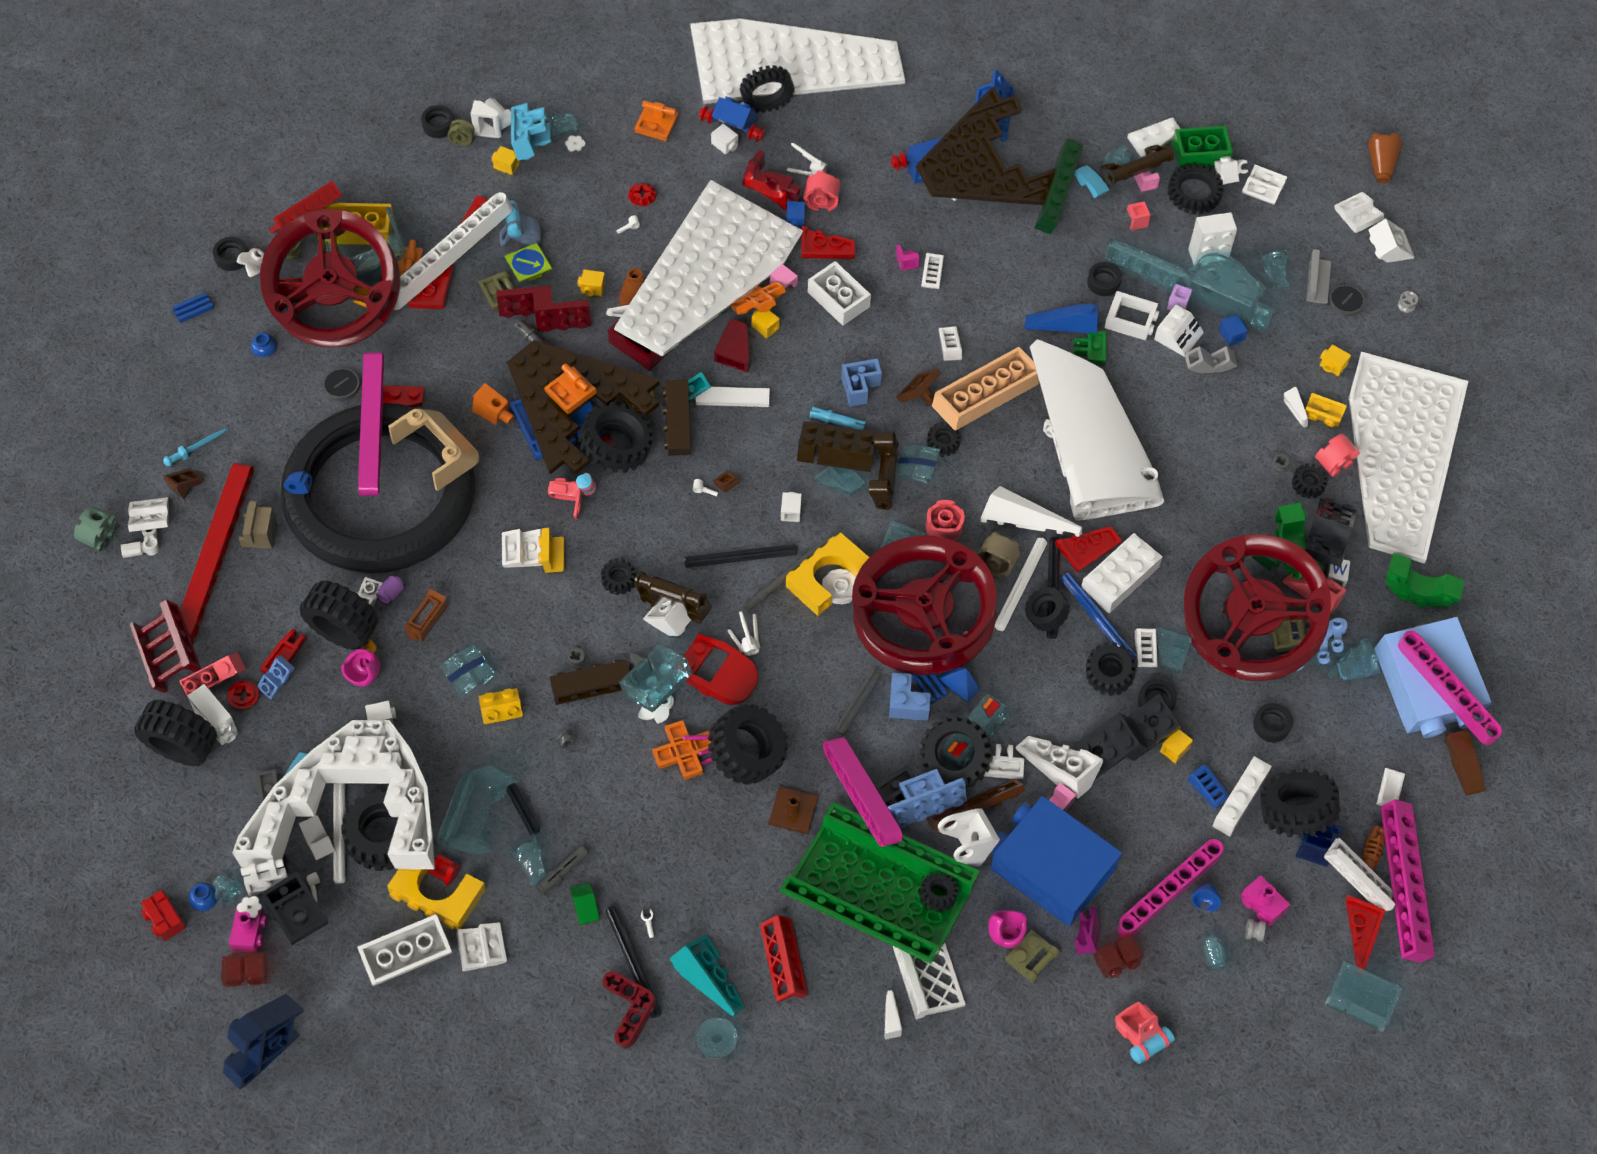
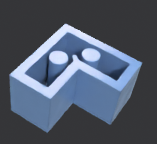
M878 358L842 364L841 378L849 407L867 404V388L881 386L882 372Z
M892 673L889 718L928 721L931 693L911 692L912 674Z

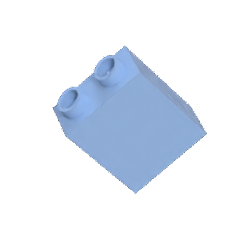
M1457 617L1385 634L1374 650L1407 734L1421 730L1424 738H1430L1445 732L1446 727L1444 724L1456 721L1460 729L1468 728L1399 650L1398 642L1407 631L1417 632L1485 709L1492 703ZM1406 640L1408 644L1413 645L1411 641ZM1419 655L1420 658L1426 660L1423 655ZM1433 670L1436 675H1439L1436 670ZM1446 685L1449 690H1453L1451 686ZM1460 700L1461 704L1466 706V703ZM1473 715L1476 720L1480 721L1477 716Z

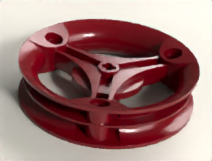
M325 209L309 212L295 218L274 236L265 251L261 263L260 287L263 299L270 313L291 335L311 345L329 348L345 347L368 338L387 321L394 310L399 296L400 270L390 245L370 222L351 212ZM327 225H330V228L324 230ZM345 231H350L365 239L376 252L381 264L382 281L373 287L359 281L356 267L352 261L339 253L337 237ZM315 234L319 238L318 253L307 264L303 274L302 285L287 297L281 295L279 279L286 257L301 240ZM325 239H331V252H326ZM356 287L368 291L367 297L354 293ZM305 294L309 295L295 306L293 305L295 301L303 297ZM378 297H382L379 302L375 303ZM352 299L365 303L368 309L359 319L339 328H314L299 321V313L315 303L334 306ZM286 307H289L287 312L282 313Z
M1250 534L1231 538L1209 550L1198 561L1188 578L1184 593V618L1188 636L1202 658L1226 675L1247 681H1268L1287 676L1303 667L1314 657L1327 634L1331 610V595L1327 579L1312 556L1288 540L1264 534ZM1266 556L1283 561L1301 574L1312 594L1308 599H1295L1284 596L1282 591L1273 583L1262 579H1254L1243 564L1245 557ZM1226 557L1235 558L1230 562L1225 560ZM1238 568L1246 580L1239 584L1233 573ZM1215 572L1227 573L1234 587L1227 603V612L1232 625L1223 640H1212L1203 626L1200 613V602L1204 587ZM1287 607L1306 608V612L1286 610ZM1317 607L1320 608L1322 611L1320 613H1314L1311 609ZM1307 620L1310 626L1308 633L1291 651L1279 657L1266 660L1240 658L1239 650L1250 637L1270 634L1283 621ZM1239 630L1243 635L1234 646L1229 641L1236 631ZM1223 651H1227L1230 653V655L1228 657H1222L1220 653Z
M913 536L894 541L871 555L862 565L855 578L852 590L855 630L865 649L879 662L895 670L910 674L930 675L956 669L976 657L992 636L996 623V586L994 578L986 563L974 551L951 539L937 536ZM923 560L946 564L932 578L913 580L901 589L876 588V583L886 573L902 564ZM949 575L952 576L945 585L942 584ZM960 581L974 583L980 596L978 619L965 636L950 635L946 626V622L951 617L954 607L951 592ZM875 611L896 614L906 626L924 631L932 644L929 650L910 649L895 644L876 629L870 617ZM939 627L943 636L937 638L933 629Z

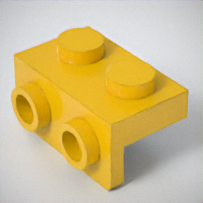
M1312 393L1305 411L1310 420L1317 421L1318 419L1329 427H1339L1347 405Z
M542 528L541 536L538 537L539 547H541V552L538 553L539 564L543 565L545 573L564 571V537H552L549 528Z
M517 688L505 689L495 693L489 692L478 696L484 724L523 716Z

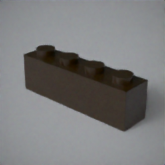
M688 379L666 380V387H662L663 398H666V404H663V415H667V421H663L664 433L667 432L668 439H664V449L668 450L669 456L691 455Z
M615 660L609 664H596L590 668H578L572 672L556 673L554 676H549L555 705L633 688L627 660Z

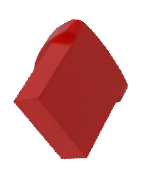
M439 854L434 860L435 869H428V873L444 881V884L449 886L458 875L461 865Z

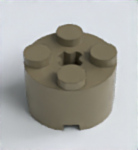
M994 532L985 539L977 555L986 563L992 576L1001 578L1002 575H1006L1007 577L1020 557L1019 544Z

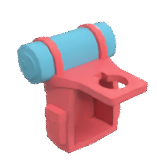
M589 473L581 474L577 477L576 481L568 482L566 478H556L554 481H550L548 487V495L551 498L576 501L574 518L576 520L579 518L583 495H592L596 491V483Z
M1139 1001L1126 1008L1115 1018L1117 1030L1124 1038H1128L1131 1041L1133 1047L1130 1049V1055L1138 1064L1149 1060L1151 1056L1163 1048H1167L1175 1040L1170 1029L1166 1026L1161 1028L1156 1014Z

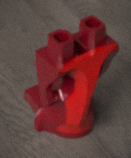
M758 150L754 158L748 161L742 178V186L754 189L773 200L782 210L787 209V201L800 202L801 198L798 196L801 187L793 184L794 178L766 170L764 175L761 173L766 163L764 160L765 153L762 150Z

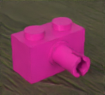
M1261 875L1247 886L1240 896L1243 904L1249 909L1252 908L1257 913V918L1260 921H1265L1269 926L1285 914L1290 906L1276 891L1275 887L1273 888V885H1270Z
M236 908L229 940V946L232 951L257 953L258 947H262V927L267 925V915H265L263 908L258 911L256 918H251L248 912L240 913Z

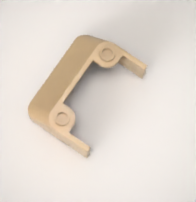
M413 409L388 426L391 441L395 445L425 424L445 446L442 451V457L446 463L432 472L435 489L439 491L477 465L479 454L441 412Z

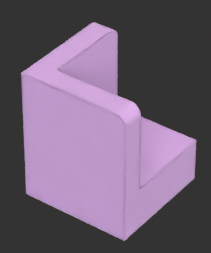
M1175 284L1167 309L1172 310L1177 304L1186 310L1192 289Z

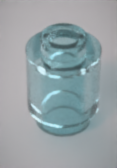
M1216 936L1206 938L1202 948L1207 964L1210 965L1211 969H1219L1226 966L1227 956L1222 939Z

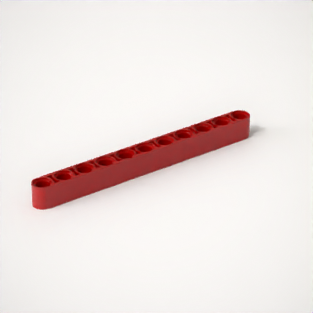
M233 463L180 609L192 644H194L193 639L197 636L200 628L199 622L204 617L205 605L208 604L211 597V588L214 587L218 576L216 574L217 571H220L223 562L222 557L226 554L229 545L228 540L232 537L235 528L233 527L234 523H237L240 506H243L246 497L244 494L250 486V477L254 474V467L251 465Z

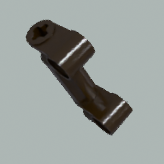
M1152 145L1144 149L1145 156L1122 165L1115 163L1103 165L1100 167L1103 181L1106 185H1115L1120 180H1127L1158 167L1163 162H1170L1174 159L1172 149L1169 146Z
M895 432L875 433L874 436L875 448L881 457L879 479L869 481V494L876 508L890 510L892 508L891 496L894 493L897 463L896 449L899 447V442Z
M642 571L635 577L634 585L637 588L640 599L644 603L645 601L650 603L652 607L656 605L661 596L682 603L686 609L687 616L698 624L703 622L712 609V605L705 593H696L691 588L657 576H648Z

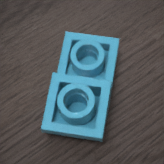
M1087 165L1075 170L1074 175L1081 187L1087 185L1094 198L1109 191L1102 178Z

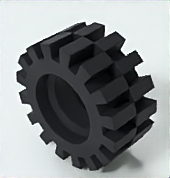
M940 422V426L938 423L934 424V427L931 426L927 435V447L930 448V452L935 451L934 455L936 456L940 453L941 457H944V454L947 457L950 456V453L955 454L956 450L958 451L961 440L959 429L955 431L948 423L944 425V422ZM945 435L951 441L950 443L942 444L937 441V438Z
M1307 463L1305 467L1301 465L1300 468L1296 469L1293 476V489H1297L1296 493L1298 495L1302 493L1301 497L1303 498L1305 495H1308L1307 499H1311L1312 496L1314 498H1317L1318 495L1321 496L1328 483V476L1325 475L1326 471H1320V466L1315 468L1316 464L1309 466V463ZM1312 477L1316 480L1317 484L1308 485L1303 481V478Z
M616 558L615 562L610 560L609 565L607 563L604 564V568L601 570V580L606 591L609 589V593L613 594L615 592L616 595L622 592L623 595L626 594V590L630 592L631 587L634 588L636 572L634 566L629 561L625 563V559L621 558V562H618V558ZM615 572H622L626 575V578L623 581L617 582L613 581L611 576Z
M936 872V876L931 873L922 882L919 893L920 901H923L924 907L928 905V910L930 911L932 908H935L934 912L938 913V910L941 909L942 913L945 912V909L950 910L951 906L955 905L959 888L956 881L952 882L953 877L946 878V873L943 876H940V872ZM939 888L944 890L947 895L942 897L936 896L931 890Z

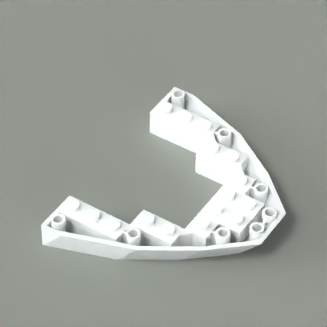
M390 720L350 721L311 750L274 785L238 835L232 852L241 867H247L251 863H265L273 858L274 860L282 859L296 816L313 817L316 815L326 783L389 784L384 805L391 817H398L388 851V856L395 869H435L428 786L411 748Z

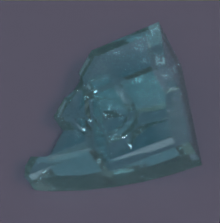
M1368 638L1361 639L1359 645L1351 648L1346 656L1341 657L1337 661L1340 680H1351L1381 674L1375 651Z

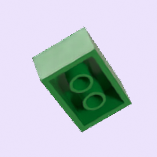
M1226 126L1175 129L1172 145L1177 167L1182 166L1184 168V165L1188 164L1191 168L1192 163H1195L1196 167H1199V164H1203L1202 168L1206 166L1215 167V161H1219L1221 157L1232 156L1233 152Z

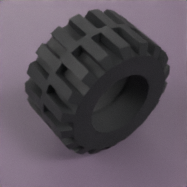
M1109 642L1104 643L1103 647L1098 645L1096 650L1093 649L1086 663V677L1090 686L1093 685L1095 691L1099 689L1101 690L1100 694L1105 695V692H1108L1109 696H1113L1114 692L1119 695L1121 690L1127 691L1128 686H1131L1133 683L1136 663L1129 649L1125 651V646L1122 644L1118 647L1115 642H1113V645H1109ZM1105 662H1115L1121 666L1122 672L1117 676L1108 677L1101 673L1099 667Z

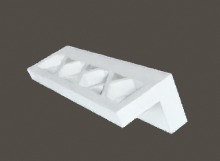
M1336 838L1324 855V858L1371 904L1383 908L1385 911L1392 910L1395 906V903L1391 900L1393 897L1392 889L1340 838Z

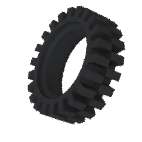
M767 65L764 70L762 67H759L758 72L754 69L752 70L753 75L748 73L746 75L747 78H743V83H740L743 103L755 109V113H758L760 110L761 113H764L766 110L770 112L772 108L779 110L778 106L780 105L783 108L785 102L789 103L790 98H793V93H795L790 73L787 69L783 70L781 66L777 68V65H773L772 69L770 65ZM770 82L782 84L781 88L771 95L763 97L753 95L754 90L763 84Z
M1192 163L1190 168L1188 164H1185L1184 168L1180 166L1178 170L1173 172L1168 186V195H1170V201L1173 200L1174 206L1179 204V210H1182L1184 207L1185 213L1192 210V214L1196 215L1197 211H1199V214H1203L1204 210L1208 213L1211 209L1214 210L1216 205H1219L1224 189L1223 180H1220L1221 176L1219 174L1215 175L1216 171L1214 169L1210 172L1209 166L1203 169V164H1199V167H1196V164ZM1189 179L1201 180L1209 186L1211 194L1204 199H1192L1182 193L1180 184Z

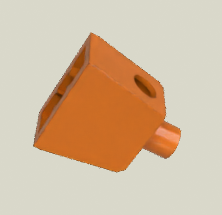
M486 383L473 395L472 412L494 425H497L500 420L509 425L515 416L507 411L508 401Z

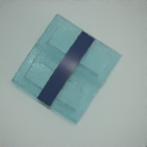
M917 445L903 446L896 467L895 478L911 482L912 479L930 483L940 449Z
M476 645L458 652L440 665V668L461 697L476 685L481 686L496 675Z

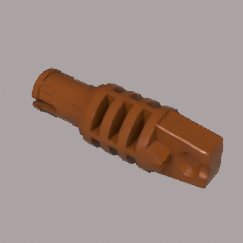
M1377 825L1371 828L1361 856L1362 861L1372 871H1374L1375 865L1380 862L1385 842L1384 829Z

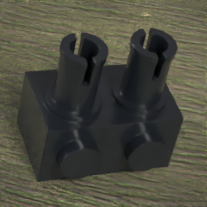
M906 765L875 785V788L884 803L890 806L900 802L899 797L902 791L899 783L914 778L915 775L909 766Z

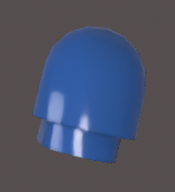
M306 471L294 472L287 477L284 488L294 494L309 493L312 485V476Z

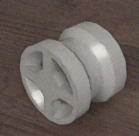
M1412 291L1403 292L1398 301V308L1402 312L1411 313L1416 307L1418 296Z
M1248 918L1245 939L1256 938L1257 941L1262 942L1266 922H1255L1253 919Z

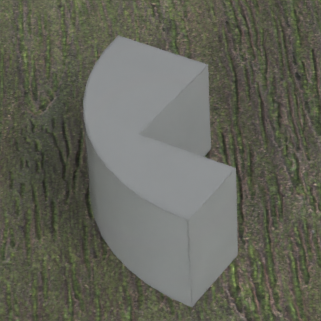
M1201 346L1185 353L1188 369L1197 373L1224 372L1238 366L1234 351L1227 346L1212 354Z
M318 815L298 823L316 860L335 852Z

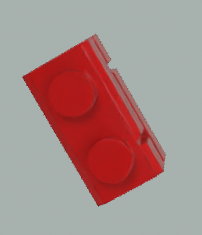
M163 890L141 901L144 909L140 912L146 922L151 920L153 926L150 928L156 938L161 936L162 940L166 941L186 928Z

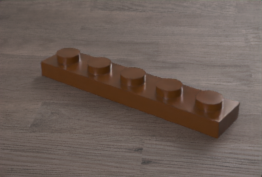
M1012 779L968 799L959 807L953 806L941 814L928 817V824L934 830L939 831L938 824L945 817L973 809H982L984 811L991 806H998L1004 800L1018 797L1020 793L1025 791L1024 785L1017 779ZM956 820L946 823L943 828H947L949 825L954 824Z

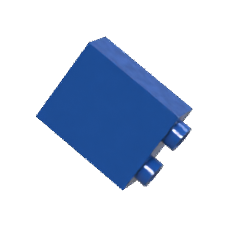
M1041 796L1034 806L1025 802L1017 810L1012 819V822L1017 826L1010 835L1003 831L997 834L1000 841L991 851L993 859L990 869L1070 927L1079 916L1080 910L1086 908L1117 869L1122 852L1047 798Z

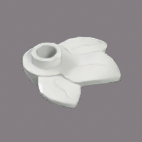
M253 248L249 252H243L238 256L237 263L245 265L248 276L253 277L260 273L264 252L258 248Z
M651 690L637 696L644 704L639 711V718L643 720L654 718L659 724L669 717V710L674 705V699L671 694L667 692H660L658 694ZM666 700L667 703L661 704V701Z

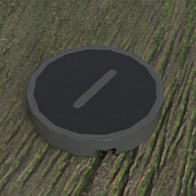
M1338 285L1332 289L1329 295V305L1339 315L1355 316L1363 309L1365 297L1358 288L1352 285Z
M336 368L330 371L323 380L325 394L335 401H347L353 398L358 393L360 387L359 377L348 368Z

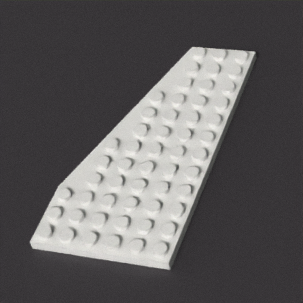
M746 19L691 23L703 104L717 103L719 97L725 99L726 96L735 101L743 100L740 93V83H743V78H747L746 75L748 73L753 75L752 70L754 69L758 72L759 67H762L763 70L766 69L767 65H770L771 69L773 65H777V68L781 66L783 70H788L795 87L793 95L905 84L896 41ZM778 82L763 84L754 90L753 95L762 97L771 95L778 91L782 84Z
M710 180L617 322L614 330L664 356L686 337L716 318L727 307L757 288L781 264L784 265L801 237L803 230Z
M1361 352L1349 395V406L1355 447L1360 452V455L1357 457L1368 546L1369 548L1389 554L1396 553L1425 564L1468 381Z

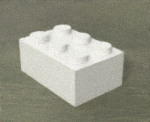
M1231 212L1196 218L1188 249L1194 266H1207L1212 263L1222 264L1229 260L1237 231Z
M836 261L808 279V293L842 326L870 307L871 294Z

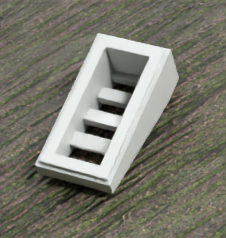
M926 253L921 287L939 289L944 255ZM928 262H930V263H936V264H939V265H938V266H936V265H929ZM928 268L937 269L938 272L928 270ZM927 274L937 275V278L929 277ZM926 280L936 281V284L926 283Z
M957 326L939 328L944 361L961 360L962 348ZM944 334H954L952 336H944Z
M1294 387L1284 393V402L1302 427L1305 428L1308 426V417L1298 389Z
M1136 629L1137 667H1157L1156 629ZM1141 637H1150V640H1141ZM1141 644H1151V647H1141ZM1142 651H1152V654H1142ZM1142 658H1152V662H1142Z
M892 990L887 991L885 1039L902 1035V1026Z

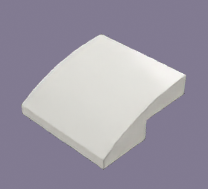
M1254 165L1242 193L1275 205L1287 180V176Z
M1363 192L1334 205L1337 213L1355 233L1384 220V213L1374 207L1373 199Z
M168 497L130 502L128 508L129 532L168 527Z
M520 529L502 532V566L506 568L542 566L538 560V553L541 552L538 537L541 536L542 530L536 529L522 532Z
M500 923L480 924L478 928L457 930L456 935L463 971L507 962Z

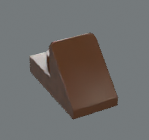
M192 468L167 474L163 477L168 487L183 500L188 489L202 484L204 479Z

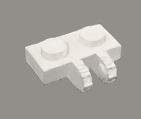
M996 744L995 756H993V761L989 764L990 770L985 772L983 776L1023 780L1024 758L1013 757V745H1008L1007 757L1000 756L1001 744Z

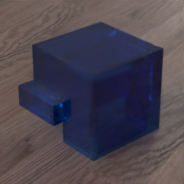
M1338 825L1333 827L1326 826L1325 832L1322 833L1319 830L1315 832V836L1304 834V838L1299 840L1295 857L1327 867L1329 862L1324 858V855L1336 838L1341 839L1344 827Z

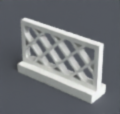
M945 943L941 948L942 951L940 950L939 955L945 958L944 966L942 967L935 962L927 963L924 971L915 966L914 961L917 957L913 958L911 954L893 946L916 1019L966 1005ZM929 965L940 971L937 978L926 973ZM942 972L951 977L952 982L949 986L938 980ZM922 977L933 982L930 990L922 986ZM935 984L947 990L943 998L932 992ZM948 992L957 995L959 1002L951 1003L945 997ZM931 996L940 1002L938 1007L929 1008L927 998Z

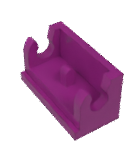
M1090 907L1091 916H1085L1084 911L1080 910L1079 917L1081 922L1078 936L1075 938L1076 954L1097 953L1101 920L1096 907Z

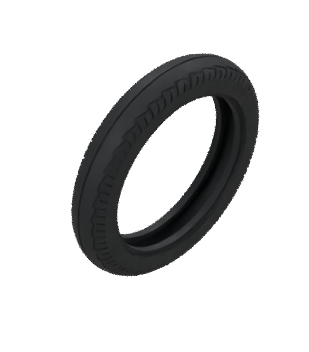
M383 403L382 436H390L388 426L411 410L418 408L403 404ZM361 405L329 416L314 426L299 441L286 463L282 476V509L285 519L298 541L309 552L324 562L342 569L363 573H384L411 567L430 558L444 548L460 531L470 513L475 493L474 468L472 467L445 486L443 495L436 508L416 527L399 535L381 539H361L345 535L328 526L316 514L311 505V492L314 480L323 464L341 448L360 440ZM425 424L404 438L425 447L439 460L441 465L446 463L442 457V451L445 446ZM298 471H306L308 474H311L312 485L309 493L294 494L288 492L284 488L287 477Z

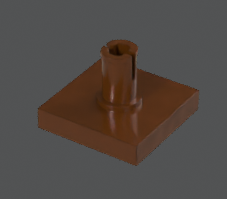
M938 368L917 374L896 398L900 402H904L921 396L927 406L931 405L934 395L928 387L941 375V372Z
M779 787L769 819V825L808 835L818 796Z

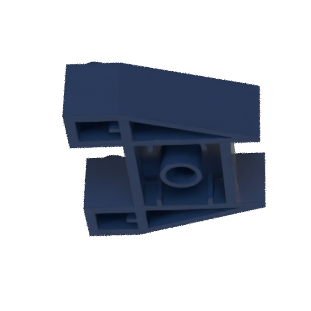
M286 993L245 1014L240 1019L233 1020L228 1027L227 1039L239 1051L235 1054H230L225 1059L223 1074L240 1090L253 1081L300 1036L293 1029L295 1018L303 1013L304 1010Z

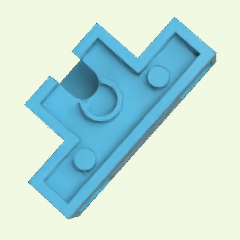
M528 103L511 107V144L518 161L530 159L535 156L536 146H544L551 142L550 122H545L546 111L544 107L531 111Z

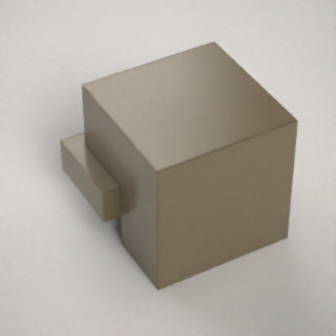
M249 501L247 513L244 514L243 537H239L241 547L272 549L277 523L273 509L271 507H258L257 501Z

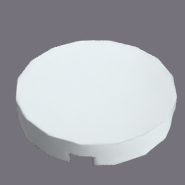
M836 569L830 571L823 578L822 587L832 595V603L842 605L852 601V590L856 576L851 574L849 570Z

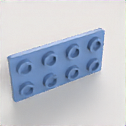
M937 769L899 783L906 800L888 806V809L900 829L904 828L908 824L922 821L931 815L941 814L953 806H961L967 801L965 781L963 778L944 785Z

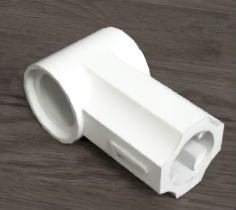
M487 99L485 104L499 113L501 130L511 125V111L509 109L505 110L495 99Z

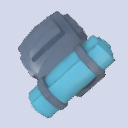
M510 200L513 210L506 217V225L499 233L500 246L504 247L511 238L527 245L538 244L541 240V229L538 220L520 214L517 203Z

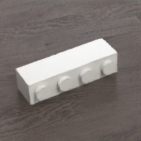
M1255 756L1253 757L1218 813L1212 827L1231 836L1267 778L1272 767L1271 765Z

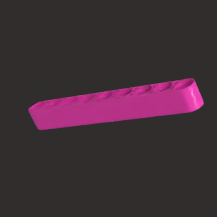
M383 352L364 353L358 476L359 496H378L380 494L384 387Z

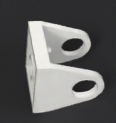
M973 809L949 815L938 824V829L941 833L958 838L962 844L954 852L955 860L970 866H981L1000 841L982 809ZM956 820L952 826L943 828L946 823ZM964 850L966 851V855L959 856Z

